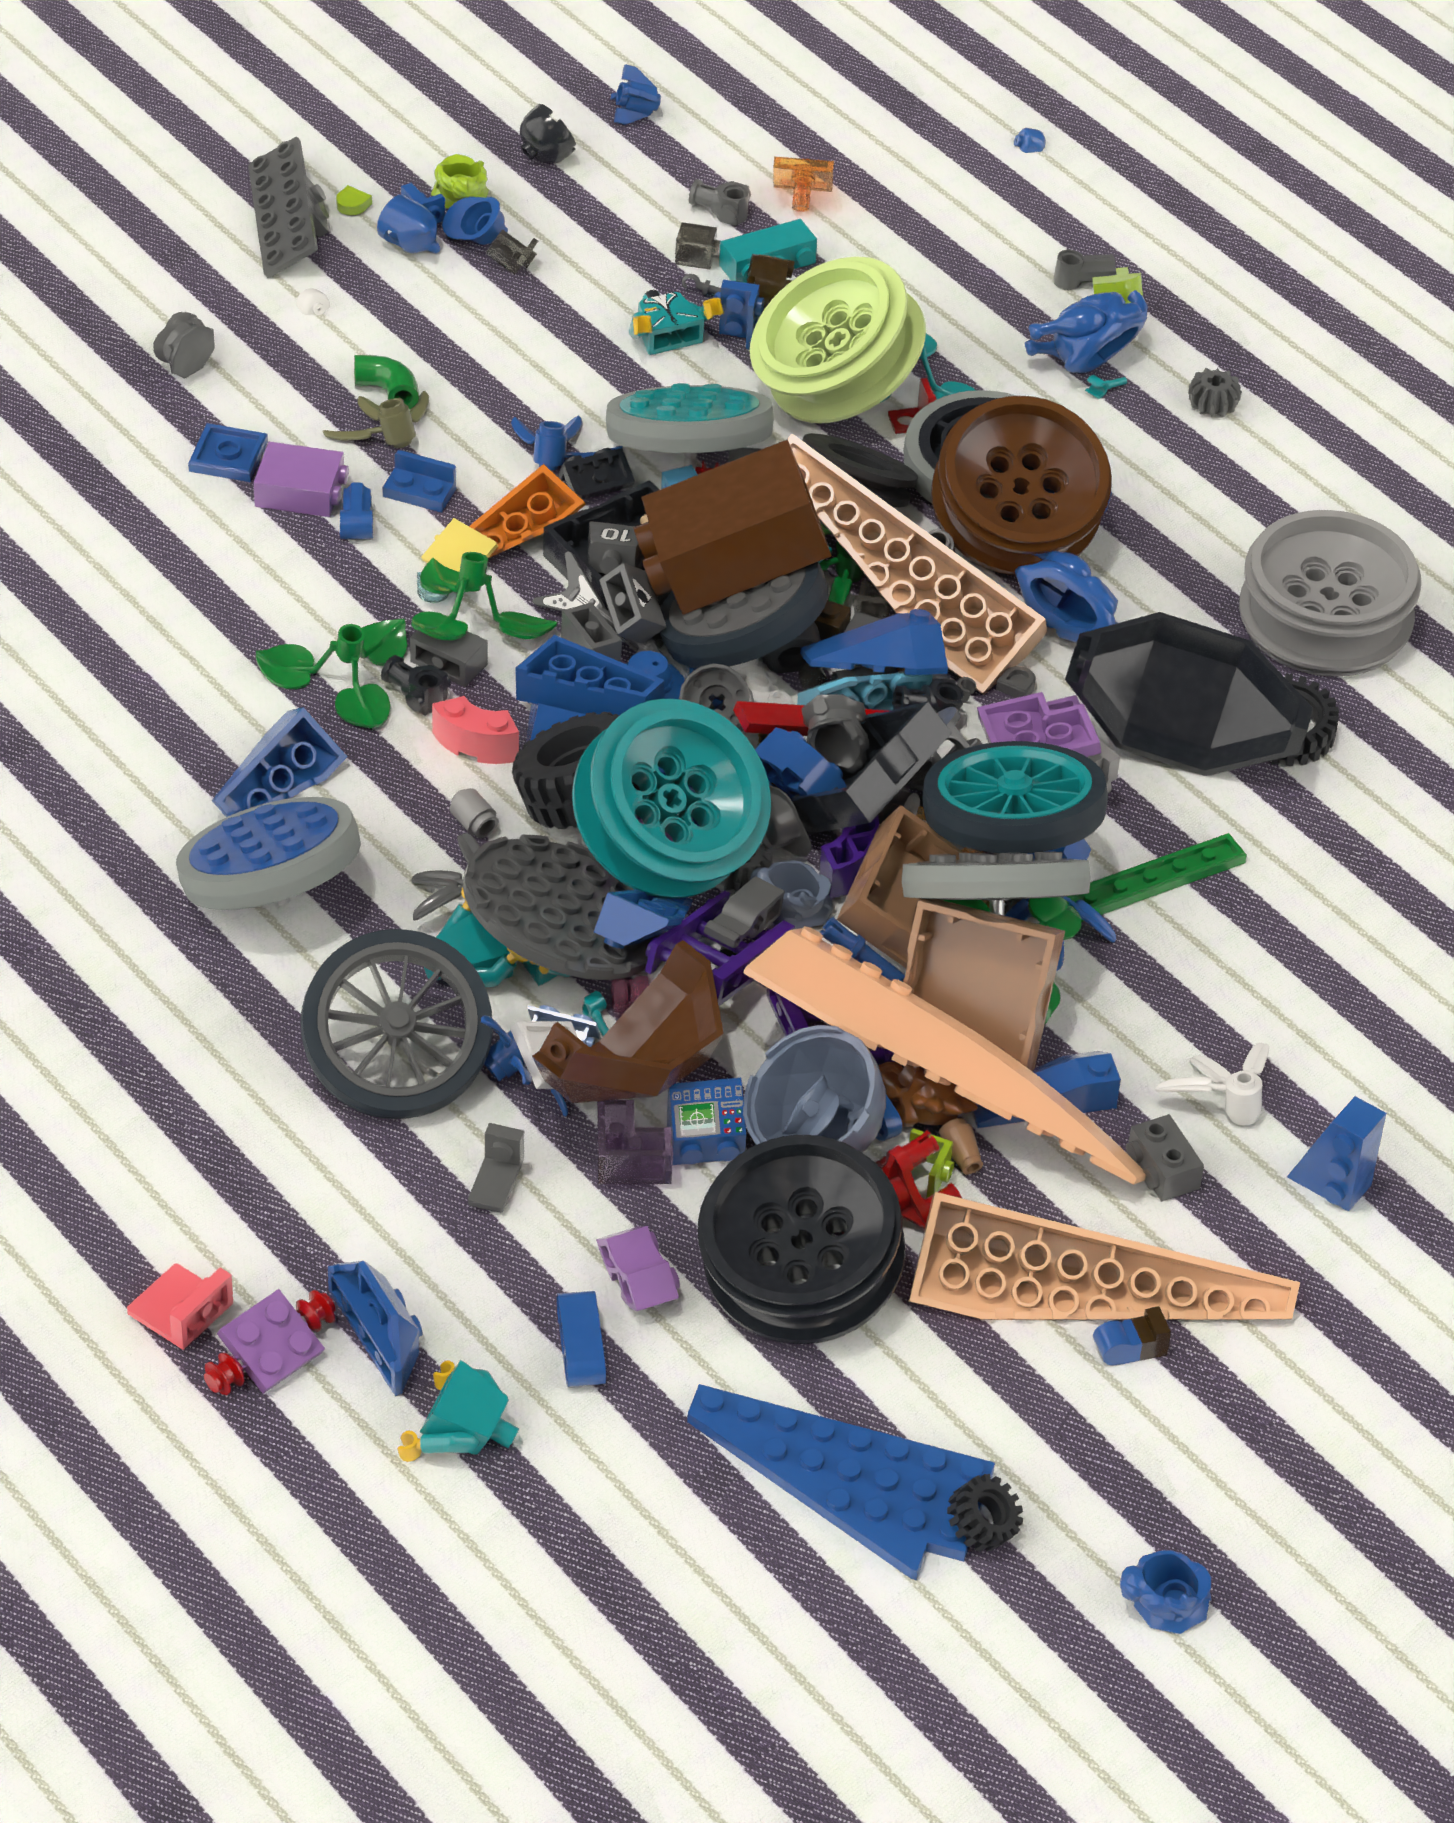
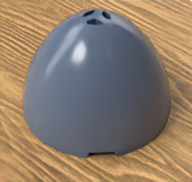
M817 1025L799 1029L785 1036L769 1048L765 1053L767 1058L756 1075H750L744 1094L743 1116L747 1130L754 1142L759 1144L770 1139L789 1136L782 1134V1130L789 1121L799 1099L822 1075H825L827 1086L833 1087L836 1090V1094L847 1097L854 1105L853 1111H849L847 1133L838 1141L844 1142L862 1153L867 1150L881 1129L886 1109V1089L879 1066L863 1041L839 1027Z

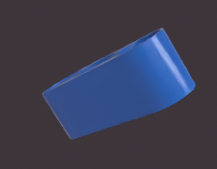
M595 1291L557 1293V1316L567 1387L606 1384L605 1357Z

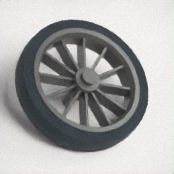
M387 929L374 931L350 940L334 951L323 962L315 973L304 997L300 1022L304 1050L313 1072L323 1086L338 1100L370 1116L386 1119H406L430 1114L447 1106L463 1094L481 1071L490 1050L493 1029L481 1023V1018L484 1015L492 1018V1009L486 987L480 975L458 950L448 943L422 932ZM389 961L404 962L398 1001L391 1002L376 967L378 963ZM408 962L423 966L434 972L409 1004L402 1002ZM369 967L385 1007H381L347 980L360 970ZM439 977L452 988L457 996L417 1012L413 1010ZM343 988L378 1016L331 1010L330 1007L339 989ZM461 1004L465 1019V1029L416 1021ZM328 1019L377 1027L332 1043ZM416 1032L464 1038L459 1053L452 1060ZM381 1034L383 1035L354 1072L337 1054L339 1050ZM407 1038L447 1068L433 1079L425 1082ZM388 1042L392 1048L386 1086L372 1083L360 1077L359 1075L384 1044ZM400 1043L404 1048L418 1085L390 1087L395 1047L399 1046Z

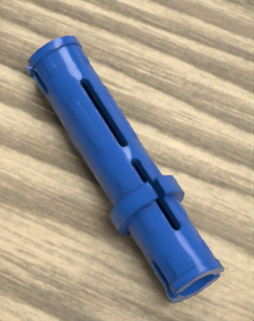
M834 917L829 919L822 927L823 929L820 933L831 944H838L849 949L853 953L851 957L860 963L865 961L876 965L882 970L881 975L891 981L897 979L903 982L905 975L865 943V938L860 934L854 935Z

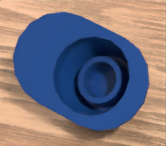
M467 197L455 202L446 212L442 223L443 231L448 237L471 240L482 245L490 244L499 235L508 233V228L504 225L505 217L500 211V203L493 197Z

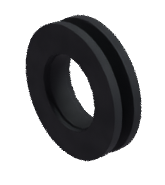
M809 433L804 435L802 439L804 443L890 506L898 508L908 506L911 495L905 488L915 487L918 480V475L911 468L888 455L858 443L824 434Z

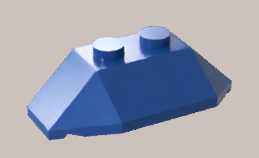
M366 1261L338 1263L328 1266V1289L394 1396L401 1395L419 1355V1337L423 1335L418 1318L415 1315L410 1316L406 1310L405 1300L398 1288L393 1289L387 1278Z

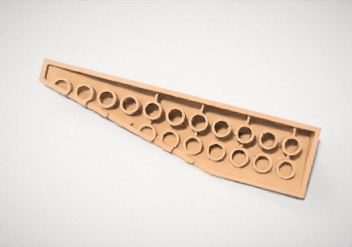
M804 926L800 929L789 930L746 966L744 974L829 1025L839 1027L858 1037L866 1047L874 1051L877 1046L894 1052L892 1060L903 1066L908 1064L914 1067L921 1066L925 1068L924 1074L926 1078L943 1085H950L951 1082L956 1085L954 1091L957 1094L1008 1120L1014 1116L1027 1121L1028 1126L1026 1129L1039 1136L1044 1134L1060 1138L1058 1141L1061 1144L1060 1147L1071 1153L1085 1155L1087 1152L1091 1154L1089 1159L1091 1163L1133 1185L1145 1181L1146 1174L1143 1169L1115 1141L1039 1076L977 1032L911 993L912 988L908 984L897 979L892 981L881 975L882 970L876 965L865 961L860 963L851 957L853 953L849 949L838 944H833L832 946L823 941V935L815 929Z

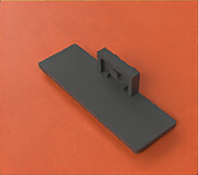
M298 137L282 142L277 148L265 155L258 156L248 165L263 272L267 278L276 275L318 250L316 235L321 237L329 232L327 224L329 214L324 205L326 196L320 185H314L306 176L302 145Z

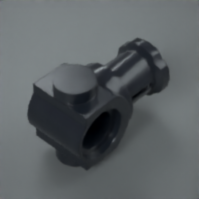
M393 655L386 661L381 671V679L401 687V692L405 696L407 705L424 716L432 713L433 703L447 699V688L451 686V679L446 672L432 665L412 668L404 663L402 657Z
M935 679L930 685H924L921 689H907L906 686L897 685L893 692L892 706L893 710L904 706L929 702L936 713L949 707H955L959 712L963 705L962 699L964 694L961 687L952 679Z

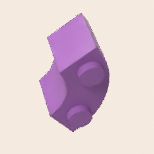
M637 1226L596 1239L608 1274L612 1281L619 1280L622 1291L621 1298L631 1309L640 1311L679 1298L677 1289L680 1288L678 1274L674 1267H670L669 1262L660 1255L657 1238L652 1231H649L648 1226Z

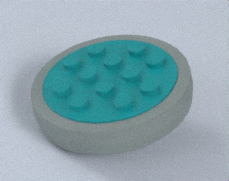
M677 383L666 387L633 391L612 399L607 404L606 427L610 440L619 445L638 450L684 453V466L692 465L694 469L697 467V453L738 449L762 442L771 436L774 421L772 401L768 397L754 391L724 387L719 384L690 385Z

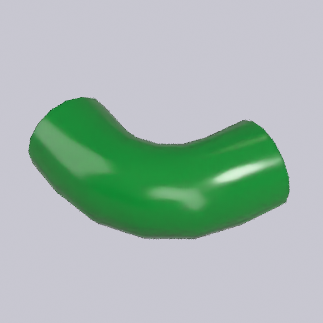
M354 355L355 386L381 387L387 390L388 400L401 398L409 409L415 407L419 400V389L414 374L401 362L386 356Z

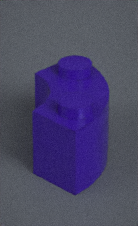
M878 815L871 823L842 828V833L836 840L821 846L819 874L827 877L831 883L830 893L828 894L831 899L845 896L849 893L879 826Z

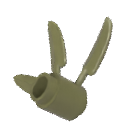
M423 391L419 396L418 403L410 411L401 398L386 400L378 406L369 399L359 396L357 403L360 409L373 420H379L381 426L355 431L323 430V434L327 438L335 440H361L370 438L371 434L383 432L386 444L393 445L395 448L408 446L416 436L413 422H419L423 417L429 403V395L426 391Z

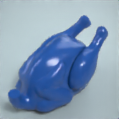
M1134 290L1128 296V300L1131 302L1126 304L1122 295L1117 292L1098 293L1087 296L1066 307L1056 320L1043 324L1033 323L1029 325L1028 329L1031 340L1024 343L1026 352L1029 356L1036 354L1053 355L1065 363L1064 367L1068 372H1091L1115 356L1136 338L1147 320L1148 305L1137 290ZM1053 334V340L1050 342L1034 341L1042 336Z
M1059 551L1032 554L1043 560L1036 564L1019 566L1015 569L1025 604L1046 619V626L1055 628L1059 638L1077 643L1080 633L1118 623L1114 617L1118 606L1117 598L1098 577L1091 576V569L1082 558L1071 553Z

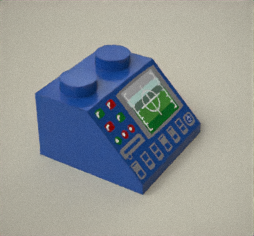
M741 1077L675 1083L668 1088L666 1134L672 1165L731 1161L745 1151L746 1124L743 1116L744 1100Z

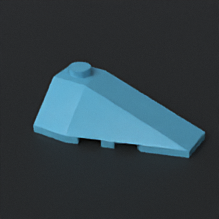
M895 673L845 677L798 693L797 705H806L817 695L843 694L853 700L864 703L865 709L892 711L893 692L897 685L906 686L907 689H921L924 685H930L933 675Z

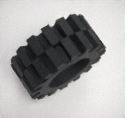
M984 1474L981 1477L978 1475L955 1490L948 1501L952 1505L947 1507V1514L954 1515L949 1520L950 1526L957 1525L959 1528L955 1532L956 1536L960 1538L964 1535L966 1537L964 1544L968 1547L975 1544V1550L980 1552L984 1549L988 1552L998 1548L1018 1534L1020 1531L1019 1526L1023 1524V1518L1018 1516L1023 1512L1022 1505H1015V1502L1019 1500L1017 1493L1011 1496L1008 1491L1012 1487L1008 1483L1001 1486V1478L995 1476L991 1479L990 1474ZM978 1502L982 1503L989 1510L993 1524L989 1523L981 1515Z

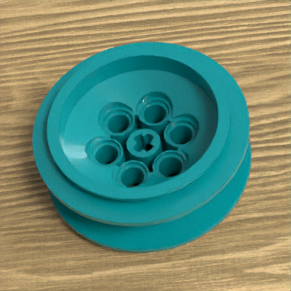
M650 700L622 713L585 749L577 765L573 780L572 801L574 816L588 849L613 877L635 890L644 891L647 895L661 898H686L714 888L753 856L763 841L769 824L771 812L769 782L761 759L752 744L728 719L708 707L686 700ZM658 767L664 770L666 776L659 771ZM632 782L638 785L640 791L634 788ZM688 785L692 786L695 793L689 789ZM635 815L642 819L643 824L636 819ZM691 817L698 822L699 826L693 823ZM665 832L672 837L673 842L666 837Z

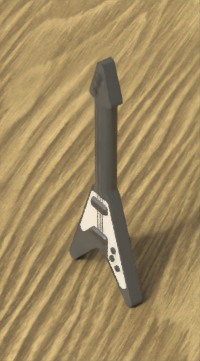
M569 551L566 552L567 589L563 592L536 597L533 599V603L540 607L562 612V610L592 602L616 632L610 612L606 610L605 605L575 555ZM624 638L638 649L637 653L641 651H654L663 655L653 638H650L643 644Z

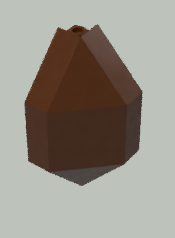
M684 940L677 943L658 976L607 1033L591 1047L586 1045L559 1022L553 1024L541 1049L532 1055L544 1081L571 1103L655 1097L707 1062L724 1034L711 962Z

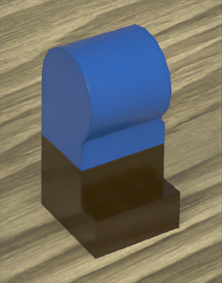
M1159 1306L1145 1309L1144 1316L1123 1320V1322H1105L1098 1326L1093 1333L1094 1342L1103 1361L1111 1366L1167 1356L1171 1337V1330Z

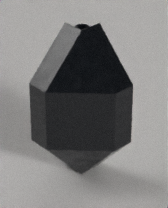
M1163 612L1080 633L1065 677L1066 682L1116 748L1203 776H1210L1298 754L1308 731L1313 707L1250 640Z

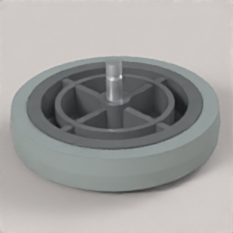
M1056 851L1035 852V858H1033V854L1021 852L994 853V855L979 852L959 853V860H956V855L932 854L929 855V861L903 864L902 888L904 897L989 900L990 912L1004 915V900L1062 897L1089 893L1091 875L1089 860L1062 858V852Z

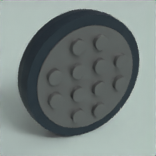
M815 562L684 615L672 591L660 608L666 624V628L660 631L662 641L675 661L684 666L697 669L709 664L730 667L767 655L803 633L824 609L829 592L823 569L819 562Z

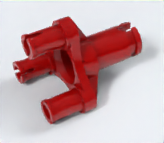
M928 1130L902 1147L899 1145L886 1152V1156L875 1162L887 1175L894 1187L901 1209V1217L924 1229L933 1195L926 1199L921 1197L911 1171L920 1164L927 1162L926 1157L934 1152H938L940 1149L933 1135L931 1136ZM952 1183L938 1191V1193L962 1198L960 1192Z

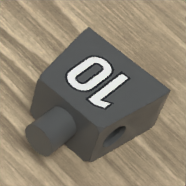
M590 521L587 549L588 563L598 573L606 575L622 563L641 569L643 567L642 560L645 558L633 529L635 526Z

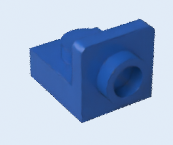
M412 183L401 186V195H406L429 209L436 217L437 223L443 221L445 216V197L442 194L427 198Z

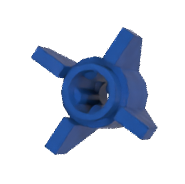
M625 64L621 79L628 82H621L617 92L612 93L610 100L616 101V105L622 107L616 108L614 123L622 125L650 116L653 111L658 110L661 102V95L658 94L657 87L637 67Z

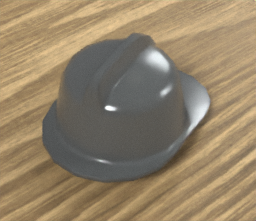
M769 786L771 812L768 828L761 843L770 849L782 847L792 855L799 857L807 856L811 852L812 843L799 819L793 802L782 790Z

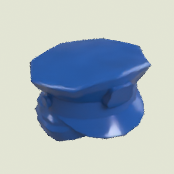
M1161 1550L1144 1555L1139 1559L1137 1566L1126 1567L1121 1575L1120 1588L1122 1596L1134 1602L1136 1610L1149 1627L1153 1629L1181 1634L1207 1619L1209 1601H1212L1210 1594L1212 1577L1208 1570L1201 1564L1191 1561L1180 1552Z

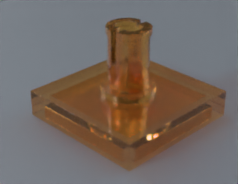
M774 156L773 187L793 189V210L800 212L809 211L811 190L833 191L834 161Z

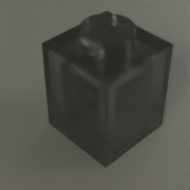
M682 222L676 238L675 264L710 270L714 258H719L721 240H717V227Z

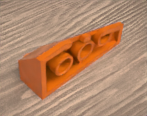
M543 464L469 527L497 542L498 547L491 554L490 557L543 534L545 526L578 512L586 504Z

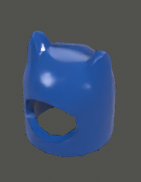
M399 194L393 197L385 205L377 222L378 235L384 240L400 246L404 252L412 254L426 250L432 253L440 252V246L436 241L437 222L433 213L406 195Z

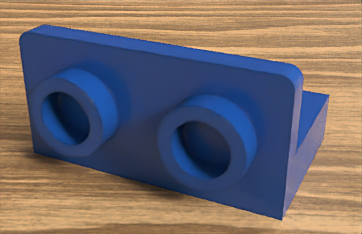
M723 279L720 299L724 314L720 315L719 334L746 338V349L750 350L752 334L758 321V316H761L764 306V298H759L760 285Z
M397 450L394 455L395 468L382 487L383 497L442 513L456 491V466L447 462Z

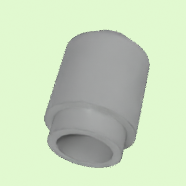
M463 789L453 796L450 813L469 834L476 835L478 838H485L494 832L499 823L496 811L476 789Z

